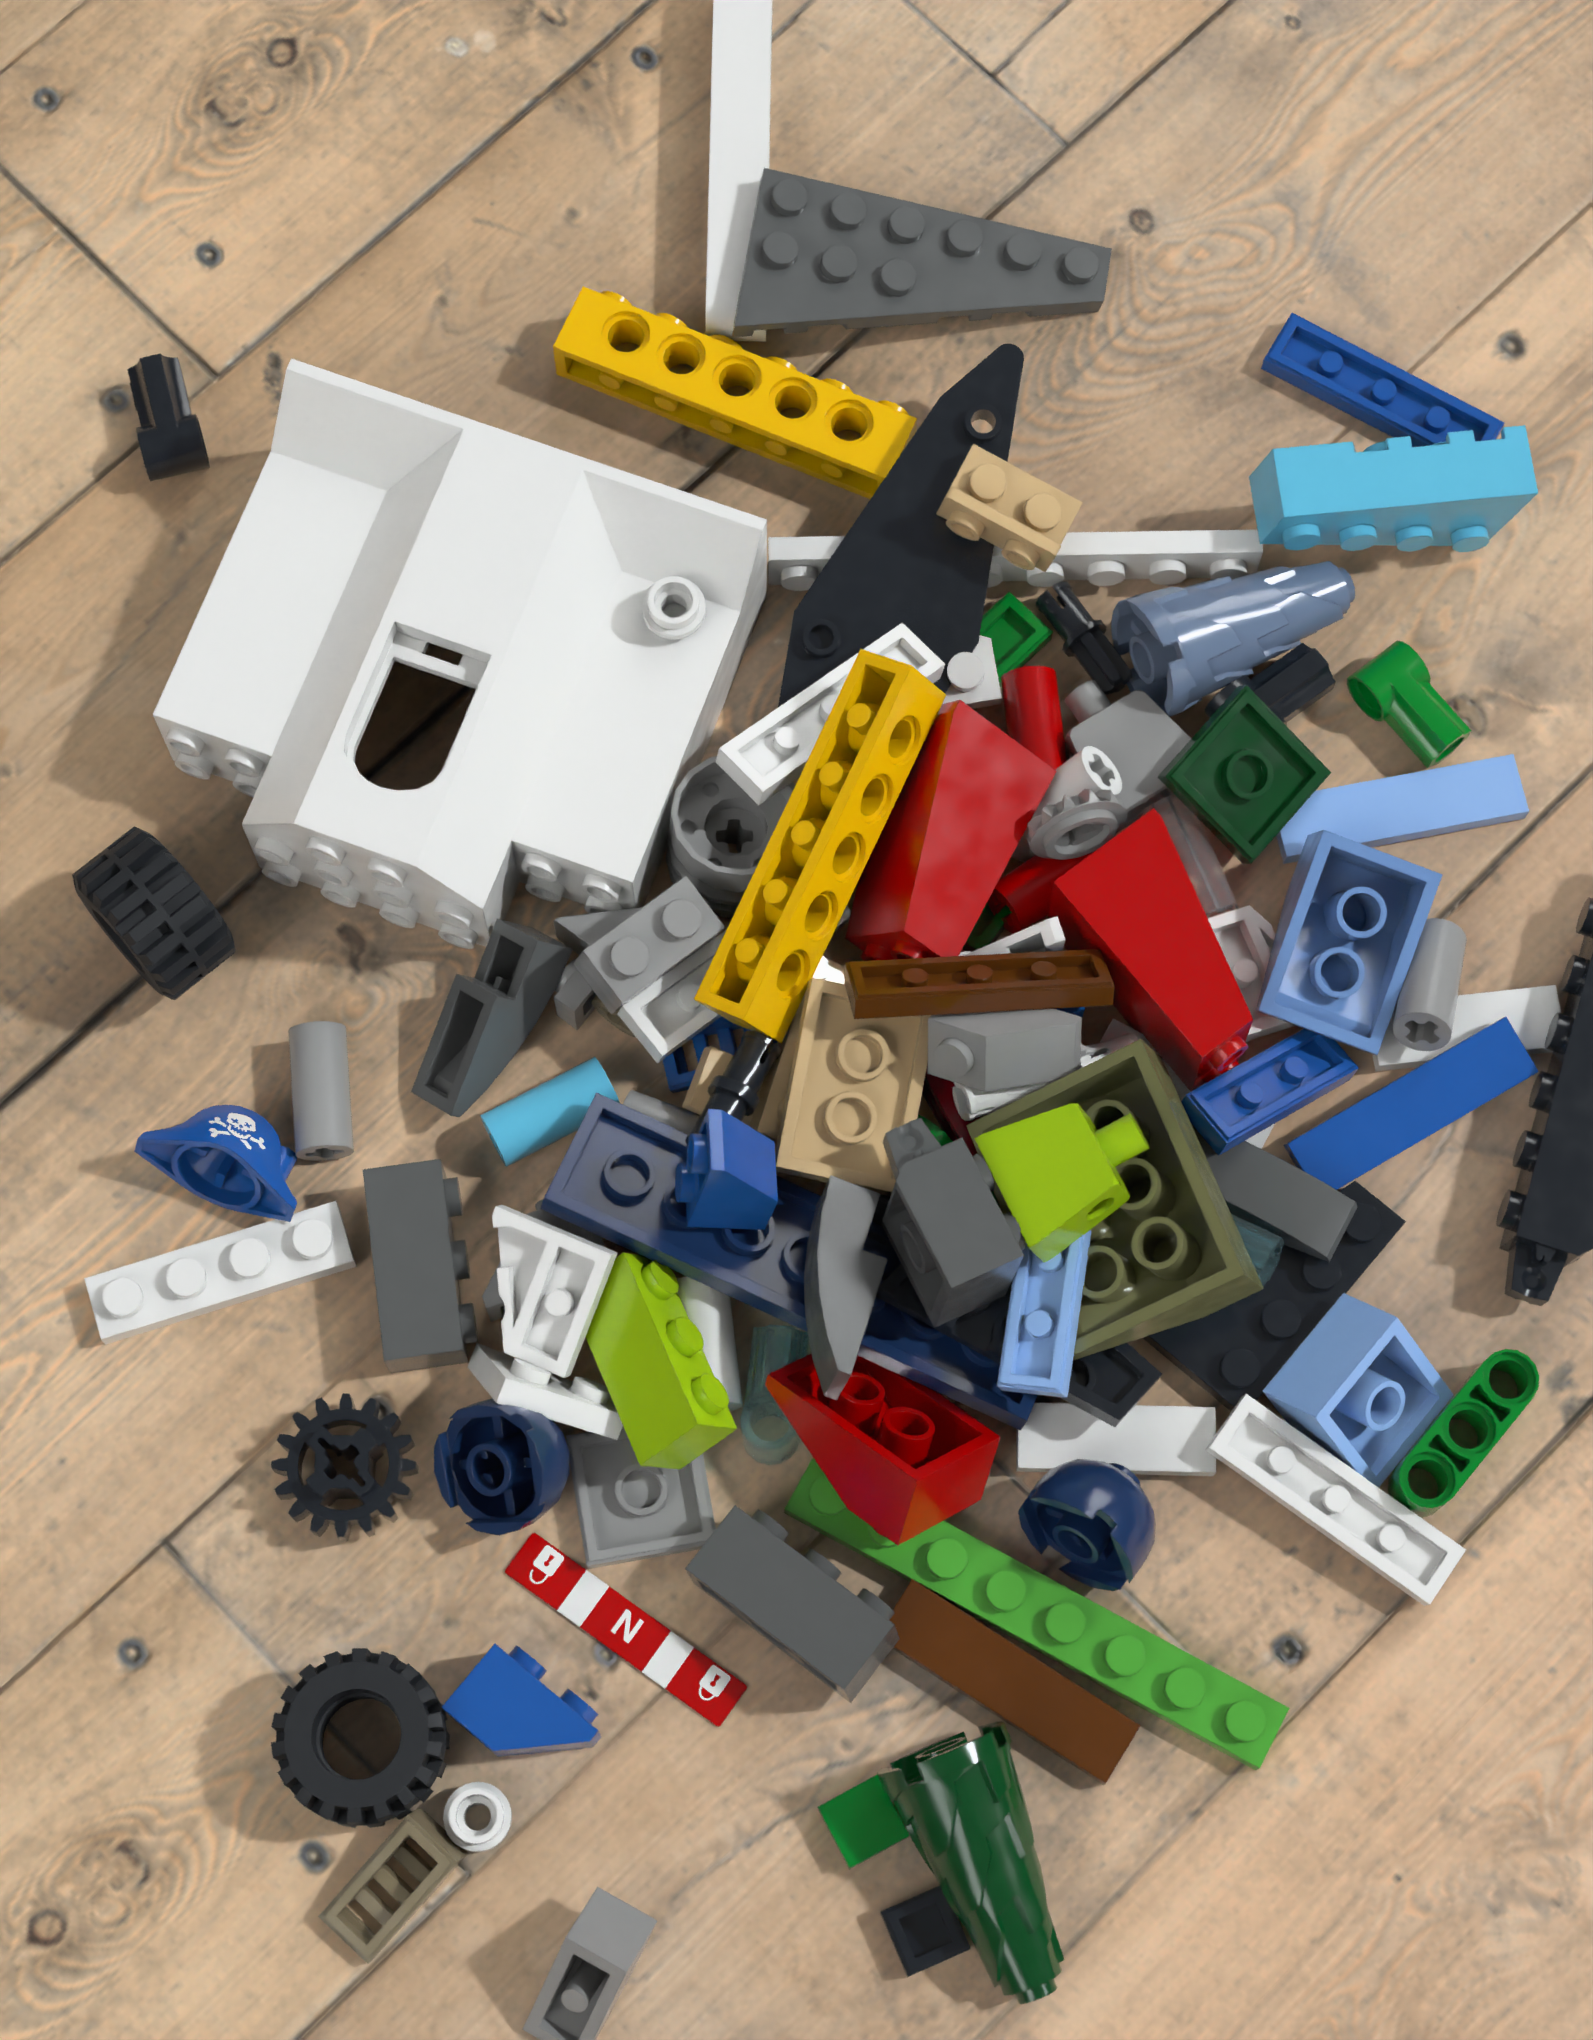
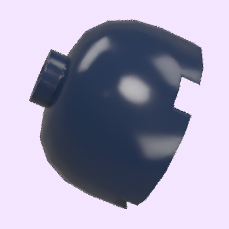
M491 1398L457 1410L449 1418L452 1420L447 1431L438 1435L434 1445V1473L441 1495L450 1508L459 1505L462 1511L473 1519L466 1524L474 1530L497 1536L518 1531L535 1523L559 1501L569 1476V1450L562 1430L555 1421L548 1419L543 1414L522 1407L501 1405Z
M1088 1459L1072 1460L1050 1469L1037 1482L1018 1511L1021 1528L1030 1543L1041 1555L1048 1545L1071 1561L1059 1568V1570L1070 1578L1092 1588L1107 1591L1120 1590L1127 1580L1130 1584L1155 1542L1156 1522L1151 1503L1140 1487L1138 1478L1132 1471L1117 1463L1108 1464Z

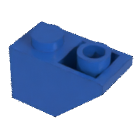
M708 1109L699 1133H691L689 1135L687 1162H679L677 1165L675 1196L677 1202L686 1203L687 1227L765 1230L778 1203L775 1142L722 1109Z
M494 1644L442 1706L443 1710L497 1757L593 1748L601 1738L599 1731L591 1725L599 1714L570 1689L567 1688L559 1698L539 1680L547 1670L517 1645L507 1654L498 1645Z

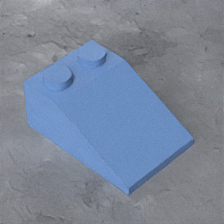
M1326 830L1307 835L1285 896L1256 1011L1370 1054L1378 1055L1443 874Z

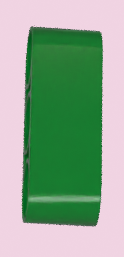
M1503 1349L1494 1352L1480 1364L1395 1467L1388 1480V1494L1421 1518L1433 1515L1450 1501L1534 1398L1539 1388V1373L1534 1362L1518 1350ZM1500 1370L1510 1374L1517 1386L1516 1398H1502L1492 1390L1489 1383L1490 1371ZM1461 1419L1473 1426L1478 1436L1476 1448H1462L1451 1439L1449 1434L1450 1420ZM1411 1469H1424L1432 1474L1438 1486L1435 1498H1421L1410 1489L1408 1473Z

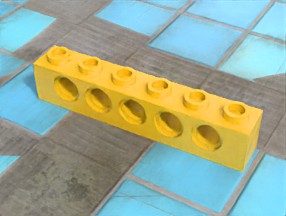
M583 286L553 345L556 374L868 499L872 498L916 433L917 418L910 416L904 408L896 403L886 400L872 401L853 393L847 385L838 380L830 378L819 380L799 372L795 366L782 358L775 356L763 358L743 350L737 342L729 337L718 334L710 337L687 328L684 322L667 313H657L655 315L634 307L626 298L611 291L599 293ZM625 342L640 346L631 352H620L614 349L617 345ZM678 364H687L695 368L687 374H676L669 370ZM732 386H743L750 390L748 394L743 396H731L724 391ZM787 408H798L806 414L800 418L790 419L782 416L780 412ZM849 429L860 433L862 437L853 441H845L838 438L835 434L841 430Z
M860 649L694 997V1000L730 1022L751 1031L760 1032L782 1043L804 997L807 983L813 977L946 697L944 692L912 665Z

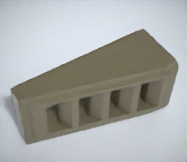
M417 1808L404 1818L318 1917L369 1964L468 1853L465 1849L456 1845L449 1838L446 1830L427 1812ZM410 1837L438 1862L434 1868L406 1843ZM392 1857L420 1882L415 1890L387 1865ZM373 1878L401 1904L396 1912L367 1886ZM354 1899L383 1925L376 1934L347 1908Z

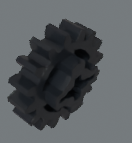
M350 1393L342 1394L339 1409L331 1410L328 1404L322 1398L315 1400L318 1416L309 1420L303 1414L296 1412L292 1417L300 1430L295 1437L279 1434L277 1438L278 1443L289 1453L287 1458L271 1461V1468L275 1473L288 1476V1480L277 1486L275 1492L280 1500L297 1498V1501L288 1512L296 1523L305 1519L310 1514L313 1515L310 1530L316 1536L321 1537L329 1524L335 1525L336 1534L340 1541H348L351 1527L359 1524L368 1537L375 1535V1524L373 1521L375 1517L381 1514L385 1519L393 1523L398 1519L391 1505L395 1497L401 1500H411L414 1495L411 1489L402 1483L404 1476H412L419 1473V1466L416 1461L402 1458V1454L409 1452L415 1446L410 1434L393 1436L401 1424L400 1418L393 1412L382 1420L377 1419L380 1405L373 1398H370L364 1404L361 1411L356 1410ZM344 1425L361 1427L353 1435H332L328 1431L329 1429ZM308 1448H310L315 1454L314 1473L306 1479L307 1484L304 1486L302 1465ZM331 1449L338 1457L342 1455L348 1461L355 1459L354 1464L358 1469L357 1474L365 1485L360 1486L353 1478L349 1480L343 1474L336 1476L337 1471L332 1464L334 1461L326 1450ZM387 1449L389 1469L385 1483L381 1487L375 1480L376 1462L384 1455L383 1451ZM337 1499H359L363 1504L360 1507L348 1510H335L325 1507L326 1505L330 1507Z

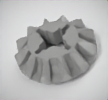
M1084 789L1076 796L1068 797L1064 795L1062 801L1053 805H1045L1042 808V814L1034 817L1028 823L1029 833L1026 838L1031 851L1039 857L1059 860L1081 857L1096 851L1116 835L1127 820V810L1122 798L1115 797L1111 790H1099L1093 793L1090 789Z

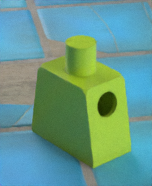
M1078 1103L1058 1107L983 1133L974 1138L1013 1217L1021 1228V1233L1028 1248L1044 1263L1061 1253L1079 1237H1082L1127 1202L1130 1195L1116 1166L1150 1149L1131 1113L1096 1130L1090 1117Z

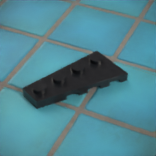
M1353 1181L1339 1192L1354 1200L1358 1207L1330 1262L1270 1240L1249 1255L1264 1289L1206 1317L1143 1337V1339L1228 1410L1232 1411L1240 1398L1245 1394H1248L1257 1401L1263 1394L1264 1388L1339 1297L1351 1289L1406 1221L1357 1181Z
M902 1263L879 1286L876 1294L877 1298L1000 1364L1012 1282L1004 1297L935 1328ZM1125 1343L1073 1360L1068 1397L1060 1398L1116 1427L1162 1376V1373L1132 1346Z

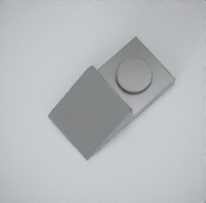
M641 908L556 918L554 920L556 937L580 955L583 950ZM573 960L566 966L554 990L557 992L554 996L557 1016L578 1030L595 1009L592 1005V1000L596 994L574 966L575 960Z

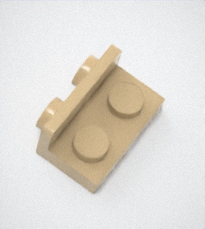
M973 444L936 514L946 519V525L949 529L959 536L973 541H978L982 538L1001 548L1002 556L1010 563L1026 570H1034L1036 567L1046 572L1059 552L1061 543L1083 502Z

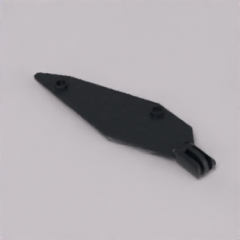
M1009 343L999 346L938 399L795 609L778 707L856 655L860 649L866 648L901 623L909 628L945 663L941 678L933 684L944 693L951 686L947 676L949 661L958 653H972L979 642L994 545L982 538L978 541H973L959 536L949 529L946 525L947 520L936 513L973 444L1008 462L1024 363L1023 352L1018 346ZM979 419L985 420L992 426V430L988 433H980L973 428L971 423Z

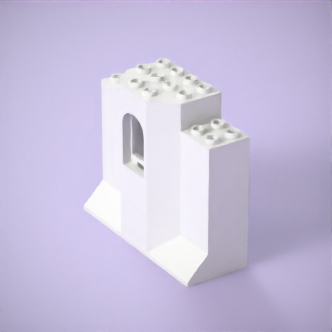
M291 358L286 369L270 454L158 701L153 717L177 768L200 779H209L211 774L233 781V786L237 790L253 797L242 826L259 867L263 868L262 873L277 883L296 887L298 882L301 881L320 888V893L334 903L346 907H355L357 902L380 909L379 914L391 923L406 928H414L416 922L439 930L438 935L445 941L466 949H473L475 943L487 946L496 920H505L520 882L526 884L525 888L528 892L541 899L559 902L564 897L584 904V909L588 913L644 907L667 849L675 790L688 771L699 765L702 761L767 597V519ZM669 576H678L690 580L699 587L705 598L706 614L702 625L692 635L682 639H666L656 635L647 627L643 619L642 600L646 591L656 581ZM672 603L667 605L662 612L668 617L675 618L683 615L686 609L680 604ZM431 643L463 654L459 665L426 655L429 644ZM394 661L476 689L442 771L433 782L412 790L398 791L379 787L366 780L359 773L355 765L356 750Z

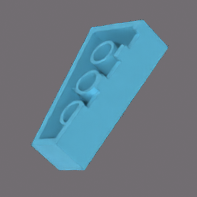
M1526 426L1503 427L1501 439L1475 441L1473 430L1448 432L1445 442L1421 447H1412L1410 436L1386 438V441L1373 444L1363 452L1357 453L1353 441L1272 449L1249 476L1260 544H1284V547L1288 550H1304L1316 545H1340L1346 551L1363 550L1373 545L1397 546L1398 550L1405 552L1421 550L1428 546H1452L1453 550L1457 552H1471L1481 549L1538 494Z

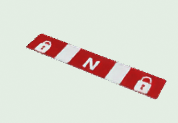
M532 1533L505 1569V1573L715 1726L719 1727L722 1725L746 1691V1684L538 1534Z

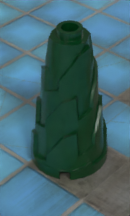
M1000 1721L979 1726L978 1728L982 1736L967 1741L965 1733L961 1732L890 1763L892 1769L881 1768L877 1774L884 1793L888 1794L891 1803H895L914 1845L935 1875L948 1904L966 1927L994 1987L1000 1985L1004 1996L1015 1994L1019 2004H1026L1041 1999L1057 1990L1054 1978L1061 1973L1062 1969L1059 1963L1064 1960L1047 1906L1041 1865L1034 1846L1032 1825L1010 1752L1012 1740L1005 1723Z

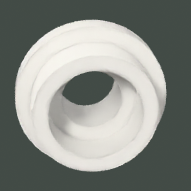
M678 576L662 578L652 584L643 597V619L647 627L662 638L682 639L696 632L704 621L706 614L704 595L699 587L690 580ZM672 603L680 604L686 609L683 615L675 618L666 616L662 611L667 605Z
M472 1782L459 1787L449 1797L444 1808L443 1822L449 1838L456 1845L467 1851L483 1852L496 1847L504 1840L511 1827L512 1811L508 1799L498 1788L484 1782ZM481 1804L487 1806L491 1813L489 1824L482 1830L470 1829L466 1824L467 1811L474 1805Z

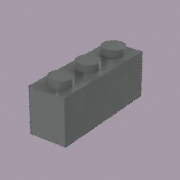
M441 1159L362 1169L383 1358L389 1372L397 1373L468 1363L466 1344L478 1342L473 1303L461 1304L459 1280L470 1279V1268L466 1241H454L451 1217L463 1216L458 1177L446 1178Z
M734 1505L685 1570L696 1586L851 1703L900 1639L895 1625L889 1621L894 1615V1611L867 1589L862 1588L856 1596L838 1583L836 1580L842 1574L840 1570L815 1550L809 1549L802 1556L786 1544L784 1540L789 1533L763 1511L758 1509L750 1517Z

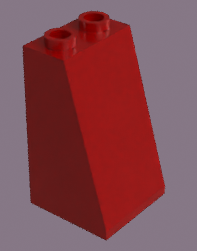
M961 700L942 704L859 878L845 939L863 951L861 955L863 961L959 956L1021 840L1028 823L1031 821L1057 772Z
M1153 808L1053 882L1048 919L1058 916L1065 937L1064 948L1066 950H1101L1115 986L1113 1006L1133 1029L1145 1036L1191 1092L1204 1083L1240 1065L1238 1060H1240L1241 1055L1248 1048L1245 1042L1253 1022V1017L1163 818Z

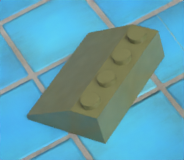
M1142 1039L966 1125L977 1153L984 1159L974 1138L983 1133L1058 1107L1078 1103L1090 1117L1096 1130L1131 1113L1150 1149L1116 1166L1130 1198L1125 1204L1091 1229L1073 1360L1206 1317L1264 1289L1162 1057ZM993 1177L995 1186L993 1192L1003 1214L1011 1213Z

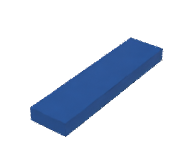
M1291 313L1266 354L1261 367L1262 370L1393 438L1410 436L1412 447L1430 446L1445 442L1448 432L1473 430L1475 441L1496 440L1505 422L1294 313Z
M1504 1017L1284 1144V1147L1297 1168L1337 1190L1539 1071L1507 1017Z

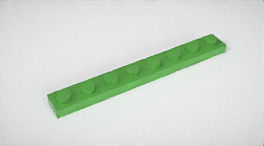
M814 1458L810 1461L784 1509V1513L909 1582L912 1579L955 1607L1254 1770L1260 1769L1288 1713L1289 1708L946 1521H942L906 1542L896 1545L888 1538L878 1534L872 1526L847 1509Z

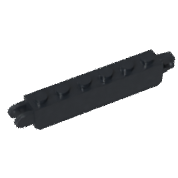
M1590 897L1587 898L1582 907L1576 926V933L1584 935L1579 956H1571L1561 981V991L1569 993L1563 1014L1557 1012L1553 1017L1545 1041V1049L1553 1051L1548 1071H1540L1529 1098V1107L1537 1110L1531 1131H1523L1515 1149L1513 1166L1521 1169L1515 1191L1509 1189L1504 1195L1496 1220V1225L1504 1228L1499 1249L1509 1252L1505 1295L1538 1306H1542L1549 1301L1562 1269L1593 1249V898Z

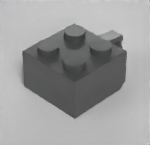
M921 1118L909 1121L885 1133L883 1145L896 1182L881 1225L934 1328L1004 1297L1024 1257L1022 1250L1025 1249L1026 1244L1016 1219L1009 1212L1002 1214L991 1193L995 1188L994 1180L985 1160L979 1154L972 1156L963 1138L941 1147Z

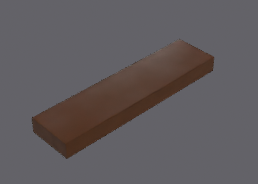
M1100 949L854 961L845 963L844 984L854 1019L1113 1005L1115 989Z
M912 1579L894 1607V1615L889 1620L895 1625L900 1638L892 1649L1091 1778L1105 1785L1141 1725Z

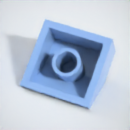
M1345 1293L1339 1297L1263 1390V1393L1288 1424L1377 1487L1381 1486L1453 1397L1451 1390L1396 1316Z

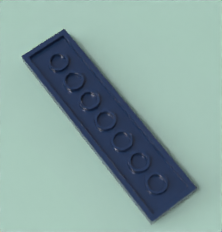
M596 1092L544 1196L540 1209L652 1261L656 1260L665 1267L808 1332L805 1320L804 1272L808 1237L820 1195L777 1176L778 1203L765 1230L687 1227L686 1203L676 1201L675 1176L678 1163L687 1162V1144L685 1139L688 1134ZM871 1222L863 1250L887 1258L880 1282L881 1285L901 1262L883 1227ZM875 1297L858 1356L1021 1431L1028 1421L1037 1394L1002 1391L997 1387L1000 1364Z

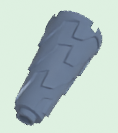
M1330 561L1291 568L1277 566L1234 579L1227 576L1183 588L1167 587L1121 600L1116 604L1111 620L1113 646L1120 656L1130 652L1134 668L1131 669L1132 678L1127 683L1130 692L1135 690L1144 691L1171 717L1200 702L1202 697L1226 687L1234 680L1253 674L1252 668L1301 644V639L1315 634L1318 630L1343 619V614L1347 613L1350 603L1355 599V587L1350 574L1344 568H1338Z

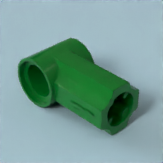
M1395 641L1347 678V687L1353 700L1367 716L1379 722L1384 719L1427 768H1430L1452 754L1468 738L1471 729L1430 685L1429 671L1418 653L1403 641Z

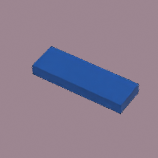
M1302 1029L1186 1094L1181 1102L1191 1124L1219 1156L1348 1082L1359 1067L1335 1040Z

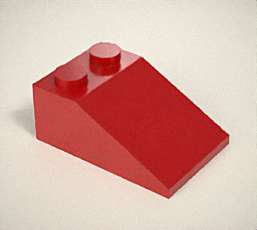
M812 1354L767 1374L766 1388L847 1509L872 1526L878 1534L888 1538L896 1545L906 1542L982 1499L1001 1437L936 1391L858 1355L852 1374L837 1401L824 1396Z

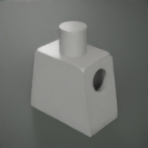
M1089 680L1075 688L1065 698L1064 702L1080 723L1066 734L1065 748L1067 760L1084 747L1092 746L1102 751L1112 761L1122 781V790L1115 797L1122 798L1127 810V820L1120 830L1141 818L1151 809H1156L1176 797L1160 781L1158 776L1191 738L1144 691L1135 690L1112 704L1097 682Z

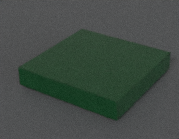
M1242 685L1232 692L1160 773L1158 778L1242 864H1252L1331 774V771L1247 685Z

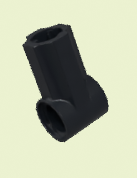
M155 354L140 358L136 365L127 370L134 405L141 427L136 428L149 480L155 481L210 468L197 415H192L178 357L170 358L162 354Z
M1301 643L1252 679L1248 676H1242L1228 684L1207 704L1205 713L1210 718L1238 686L1247 685L1287 726L1289 720L1332 691L1336 681L1330 672L1328 662L1318 650Z

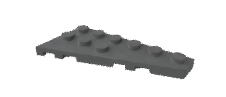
M764 168L758 189L731 338L752 336L754 330L784 328L785 334L807 332L808 327L841 324L847 330L938 323L941 317L968 316L969 321L991 320L993 314L1025 312L1029 317L1098 312L1105 298L1112 249Z

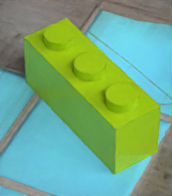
M623 1252L614 1261L586 1334V1339L640 1466L680 1470L734 1432L737 1427L728 1408V1394L721 1382L714 1377L703 1352L704 1342L702 1335L696 1325L689 1320L678 1295L679 1284L676 1276L670 1268L661 1265L656 1260L652 1261L641 1255Z

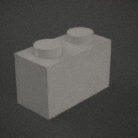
M685 876L583 950L573 964L612 1015L629 1000L712 941L725 926L688 877Z

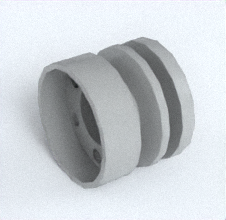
M714 756L689 770L675 790L670 816L666 862L673 884L687 876L717 916L732 918L793 792L795 784L794 782L790 783L758 805L716 763L717 756ZM727 844H736L738 853H730Z

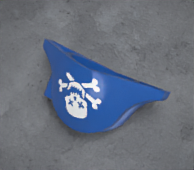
M235 1105L211 1106L199 1111L182 1124L171 1128L147 1131L142 1133L137 1139L134 1152L196 1196L229 1210L291 1222L297 1201L285 1181L293 1169L297 1157L293 1150L281 1146L279 1136L273 1126L256 1112Z

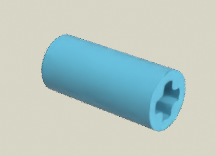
M593 1057L481 1114L480 1118L501 1160L507 1167L577 1131L596 1092L618 1103L620 1102L603 1067L597 1058Z

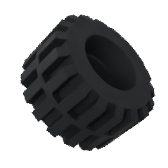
M132 827L72 874L75 890L90 914L137 972L161 995L176 1000L236 951L230 929L206 894L166 847L153 835L144 830Z
M352 1648V1653L341 1655L338 1651L323 1656L325 1659L324 1663L315 1668L309 1664L298 1673L302 1679L294 1688L289 1685L281 1696V1699L285 1701L281 1714L274 1713L272 1728L276 1730V1742H272L271 1747L273 1758L278 1761L281 1769L278 1774L284 1785L293 1792L294 1798L304 1807L324 1819L336 1822L341 1826L352 1828L368 1826L374 1828L385 1826V1821L393 1818L400 1820L412 1812L410 1808L420 1800L424 1803L433 1793V1790L430 1789L437 1776L442 1778L447 1765L444 1762L446 1749H450V1734L446 1729L445 1721L448 1719L442 1708L443 1705L438 1700L436 1692L423 1676L410 1664L403 1663L395 1655L384 1651L381 1654L371 1653L367 1648ZM359 1699H375L387 1705L395 1713L399 1721L401 1740L398 1751L391 1763L372 1777L361 1780L344 1777L331 1768L324 1756L323 1737L325 1729L332 1716L341 1707Z

